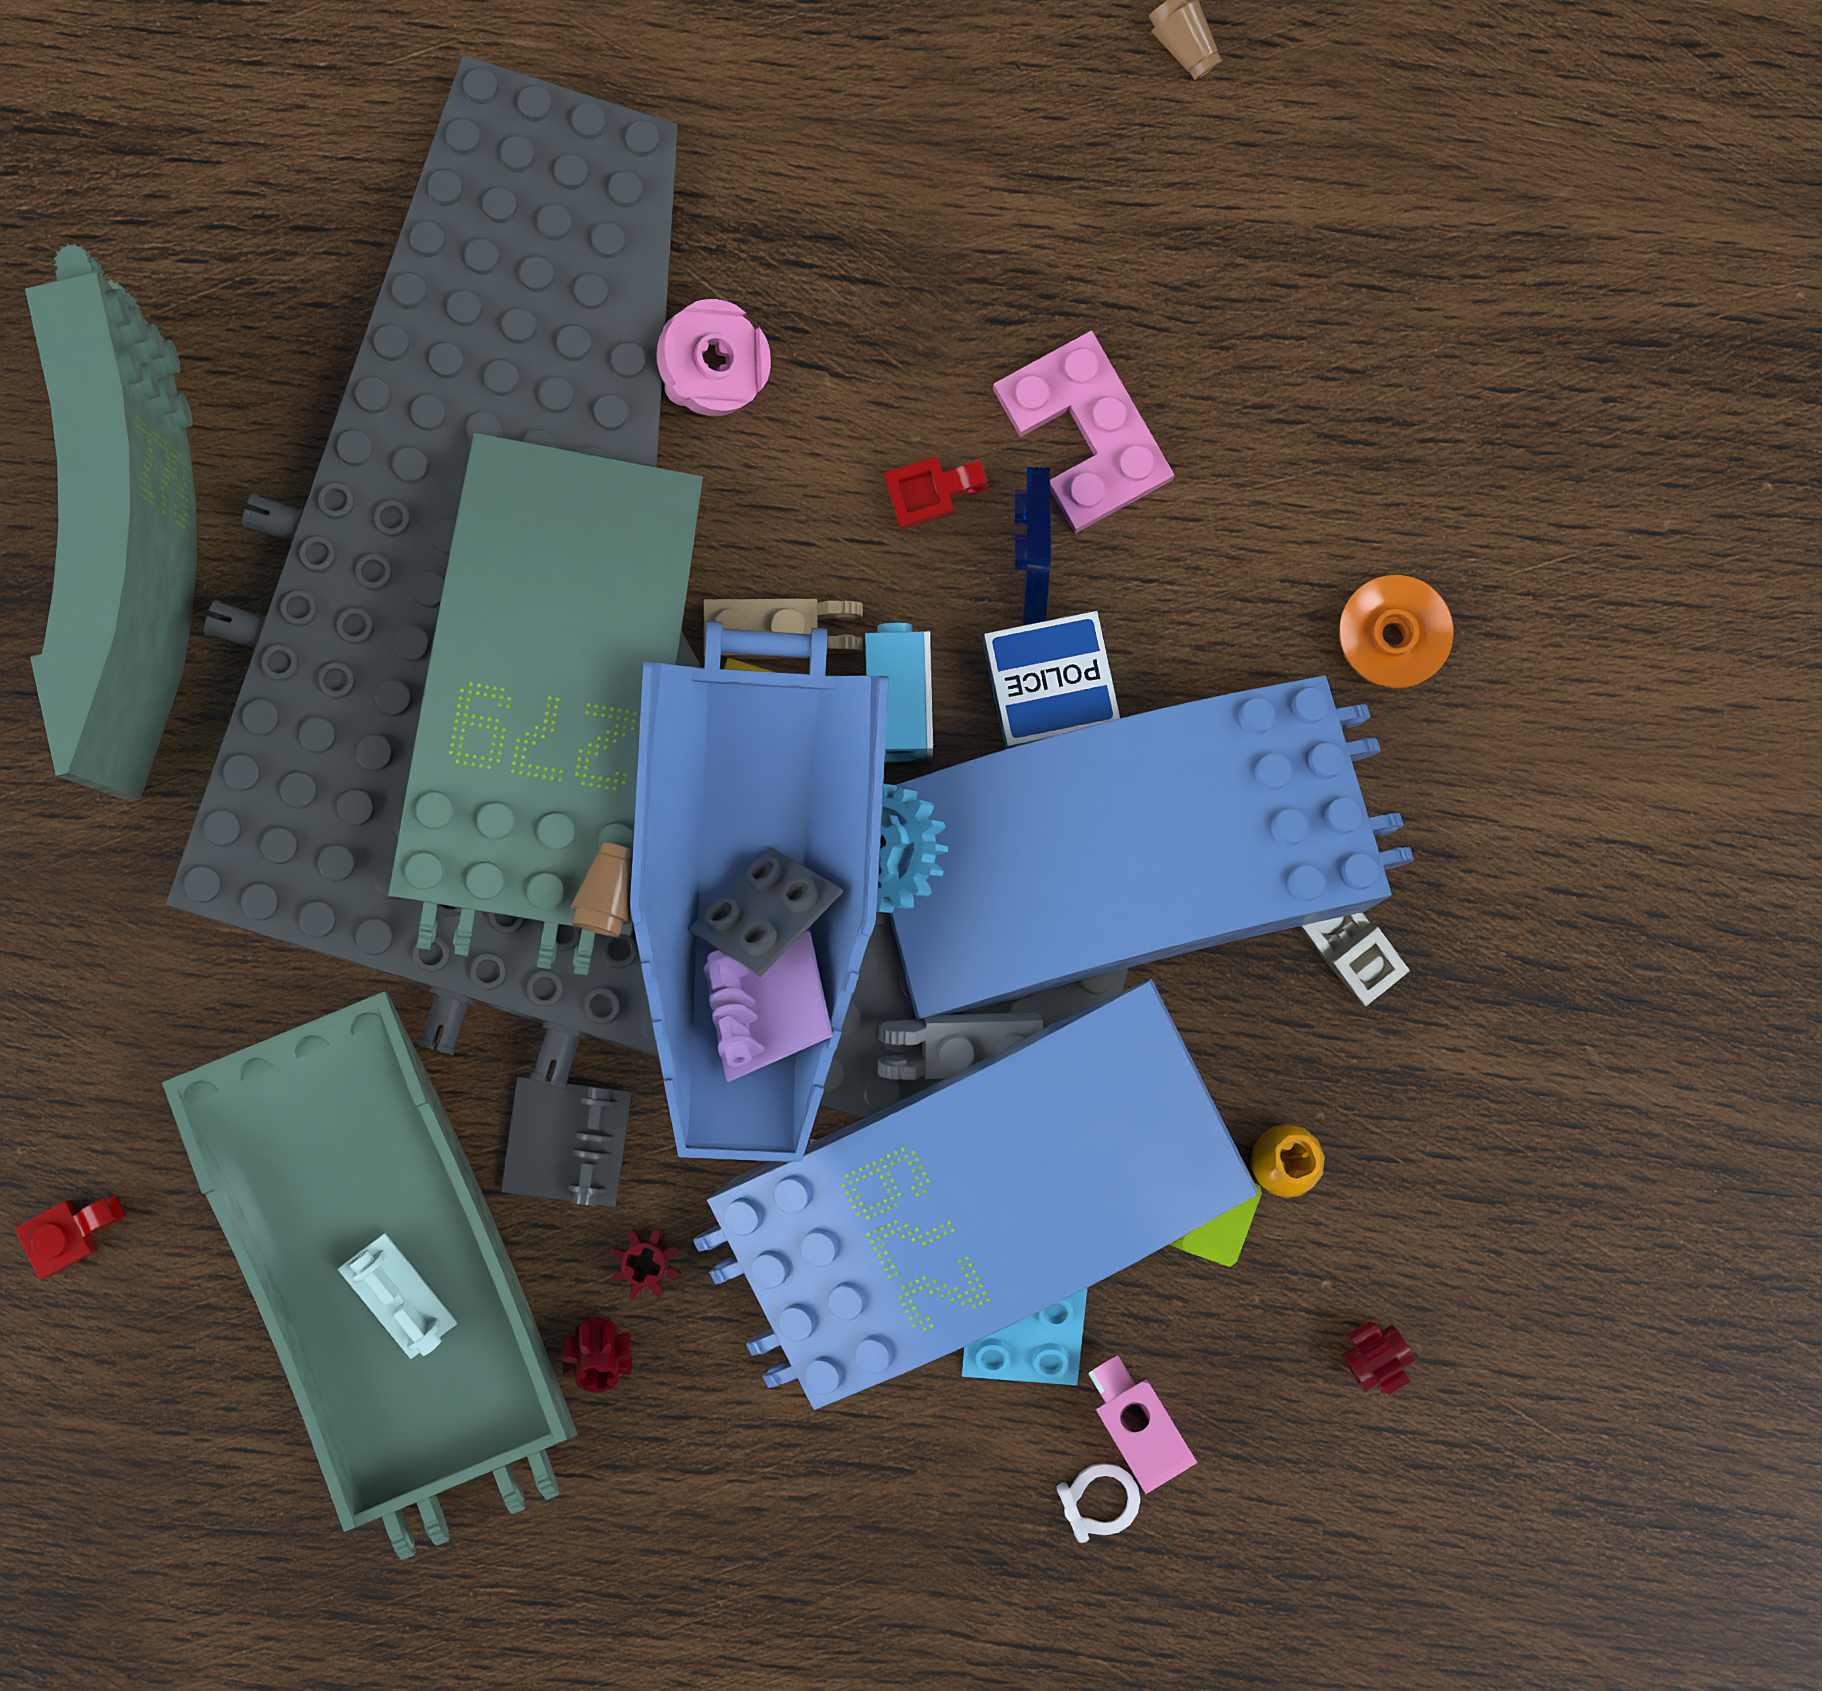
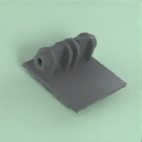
M770 847L759 859L750 865L748 870L717 901L710 905L707 911L689 930L713 946L710 950L711 953L719 950L761 977L843 893V890Z
M517 1077L501 1192L566 1200L580 1205L616 1207L632 1092L568 1084L566 1090L551 1086V1081H546V1084L529 1078Z

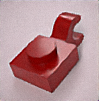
M937 456L884 473L901 531L955 515L951 498L971 496L988 490L987 479L981 461L942 472Z
M117 1196L109 1199H100L81 1211L78 1210L72 1199L52 1207L15 1227L14 1230L39 1280L49 1278L99 1251L91 1235L126 1217V1214Z

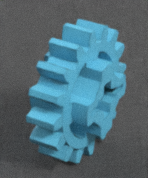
M884 783L878 882L881 883V887H878L876 912L893 913L894 907L901 909L913 908V894L929 897L932 891L926 879L929 875L943 876L944 870L934 862L936 855L948 852V846L936 843L935 835L939 834L946 827L944 822L928 820L935 807L932 802L917 800L918 791L903 787L897 789V786ZM892 809L898 812L907 823L901 825L898 816L890 815L889 810Z

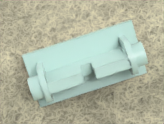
M386 1233L382 1234L338 1268V1271L410 1359L418 1353L425 1356L433 1351L441 1343L440 1337L458 1324L457 1320Z

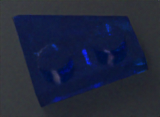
M1027 467L1025 490H1015L1014 524L1024 525V535H1015L1014 570H1024L1023 625L1046 621L1051 565L1050 467Z

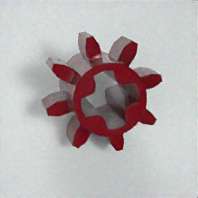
M661 1228L655 1229L650 1239L643 1241L639 1232L633 1229L628 1232V1239L632 1247L628 1250L614 1248L610 1252L614 1258L622 1260V1270L616 1272L611 1279L615 1282L625 1278L633 1286L630 1290L631 1299L637 1298L645 1287H651L653 1294L660 1298L664 1295V1287L660 1280L664 1276L671 1279L681 1277L682 1272L670 1266V1257L677 1254L681 1247L680 1245H673L666 1248L660 1243L662 1237ZM649 1248L654 1251L653 1262L661 1265L660 1271H652L643 1278L638 1275L640 1265L633 1262L632 1259L633 1255L639 1256Z
M591 1318L581 1322L575 1329V1336L563 1335L562 1337L563 1376H575L576 1385L588 1392H604L612 1389L619 1381V1374L630 1375L632 1373L631 1334H619L617 1325L604 1318Z
M1370 1320L1347 1334L1354 1347L1343 1353L1342 1357L1365 1393L1378 1386L1381 1393H1385L1388 1397L1411 1383L1404 1369L1416 1361L1407 1343L1393 1324L1380 1331L1376 1323H1372Z

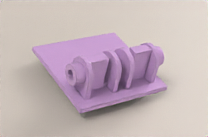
M808 930L761 977L719 950L708 955V963L705 964L703 971L707 979L710 995L709 1003L713 1011L712 1019L716 1027L719 1043L718 1051L722 1058L726 1081L730 1082L833 1036L812 937Z

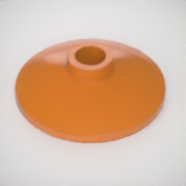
M1387 575L1367 582L1350 597L1340 617L1339 641L1344 657L1358 675L1381 687L1393 689L1407 688L1424 682L1442 667L1452 648L1454 627L1448 606L1439 593L1431 586L1413 577ZM1384 627H1397L1402 635L1401 642L1397 645L1387 643L1383 638Z

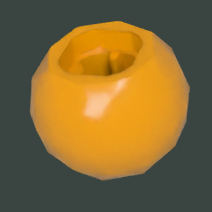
M1282 1124L1271 1127L1260 1136L1252 1147L1250 1165L1256 1181L1269 1193L1284 1198L1302 1196L1315 1186L1323 1175L1325 1156L1318 1139L1305 1128L1291 1124Z

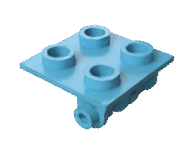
M1087 1288L1019 1322L965 1346L962 1377L1077 1385Z

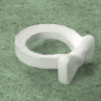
M1106 1462L1092 1464L1078 1474L1070 1487L1066 1482H1061L1056 1486L1065 1508V1517L1070 1521L1074 1535L1079 1543H1085L1089 1540L1088 1533L1100 1535L1119 1533L1128 1527L1138 1514L1140 1504L1138 1486L1132 1476L1118 1465ZM1102 1476L1114 1477L1122 1482L1128 1497L1123 1513L1116 1519L1106 1522L1082 1517L1076 1506L1077 1501L1082 1496L1089 1482Z

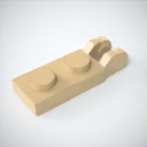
M704 599V657L707 621L722 622V629L811 634L812 628H818V619L848 621L862 617L863 603L858 601H824L818 603L817 599ZM848 634L827 636L826 654H853L863 651V638ZM721 653L720 659H808Z

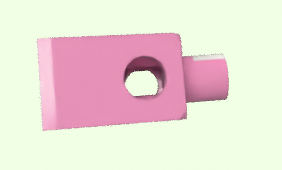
M1119 1356L1108 1360L1088 1373L1106 1403L1096 1409L1145 1494L1197 1463L1147 1379L1136 1385ZM1130 1406H1140L1149 1421L1148 1426L1140 1432H1131L1122 1417L1124 1411Z

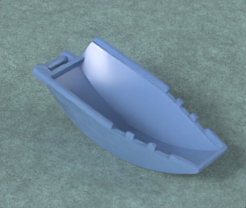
M707 621L704 668L643 662L630 910L678 1157L802 1162L824 1091L823 1087L832 1057L841 1036V1028L859 977L858 973L867 943L875 925L889 677L825 676L826 628H812L811 634L722 629V622ZM721 653L809 658V675L720 669ZM772 847L843 890V893L807 929L812 937L833 1036L728 1082L725 1080L722 1058L718 1051V1037L712 1019L713 1011L709 1003L710 995L707 979L703 971L705 964L708 963L707 957L711 954L710 950L713 946L691 933L689 928L707 911L710 905L717 901L748 870L754 861Z

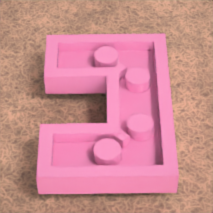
M1092 330L993 384V391L1020 437L1069 411L1092 450L1093 457L1048 481L1051 493L1075 534L1173 480L1175 475Z

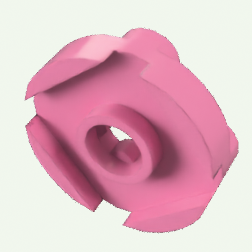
M718 299L700 300L689 305L666 322L658 341L657 364L661 378L665 383V392L675 404L686 406L699 414L723 416L735 412L752 401L757 392L764 387L771 368L769 344L760 327L754 329L750 321L743 317L746 312L737 305ZM708 344L715 346L717 355L725 356L726 364L719 366L716 371L709 368L708 364L703 360L702 353L707 351Z

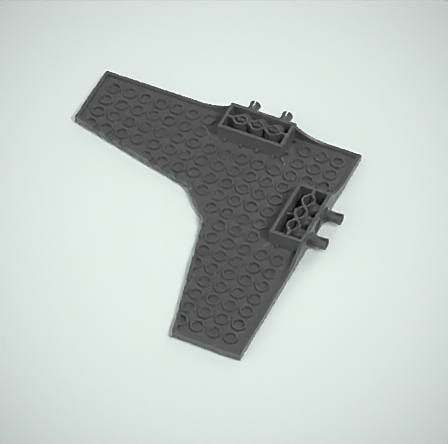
M462 55L307 502L298 509L252 493L247 501V505L252 506L251 511L244 509L242 528L252 529L290 541L291 547L269 610L262 616L224 604L222 601L214 600L209 608V612L214 613V618L206 616L204 635L215 636L253 648V656L166 905L430 989V994L435 996L417 1045L434 1050L440 1029L444 1027L436 1050L444 1054L454 1055V1047L467 1007H474L475 1003L543 1024L542 1028L547 1029L534 1071L529 1079L546 1084L551 1065L556 1061L550 1085L566 1090L568 1085L566 1083L580 1040L586 1041V1038H591L620 1048L623 1047L659 1057L634 924H632L631 935L620 934V937H610L595 933L589 971L587 975L574 973V965L572 964L575 946L579 943L581 931L579 927L558 924L556 942L558 944L555 961L551 963L550 969L537 967L544 921L476 910L468 956L454 954L453 939L455 928L460 922L462 908L438 904L436 915L438 926L435 942L431 944L430 950L416 948L424 901L388 895L433 640L473 434L479 433L657 468L662 378L657 364V346L666 323L678 124ZM681 631L676 665L701 668ZM876 912L875 925L867 943L858 973L859 977L841 1028V1036L832 1057L819 1106L862 1119L944 1080L925 1079L924 1076L914 1080H890L877 1074L878 1059H881V1057L922 1054V1042L916 1045H891L889 1043L885 1044V1042H881L878 1039L879 1024H882V1022L916 1020L889 913ZM1128 968L1033 993L1024 998L948 1015L1040 1014L1043 1019V1029H1045L1050 1024L1121 993Z

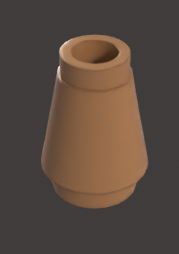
M1167 0L1148 16L1154 25L1151 31L1153 35L1186 71L1190 72L1194 80L1200 79L1223 62L1218 54L1217 46L1199 0Z
M601 843L599 854L596 855L570 907L575 910L572 922L574 926L605 936L620 937L623 924H630L633 850L616 844Z

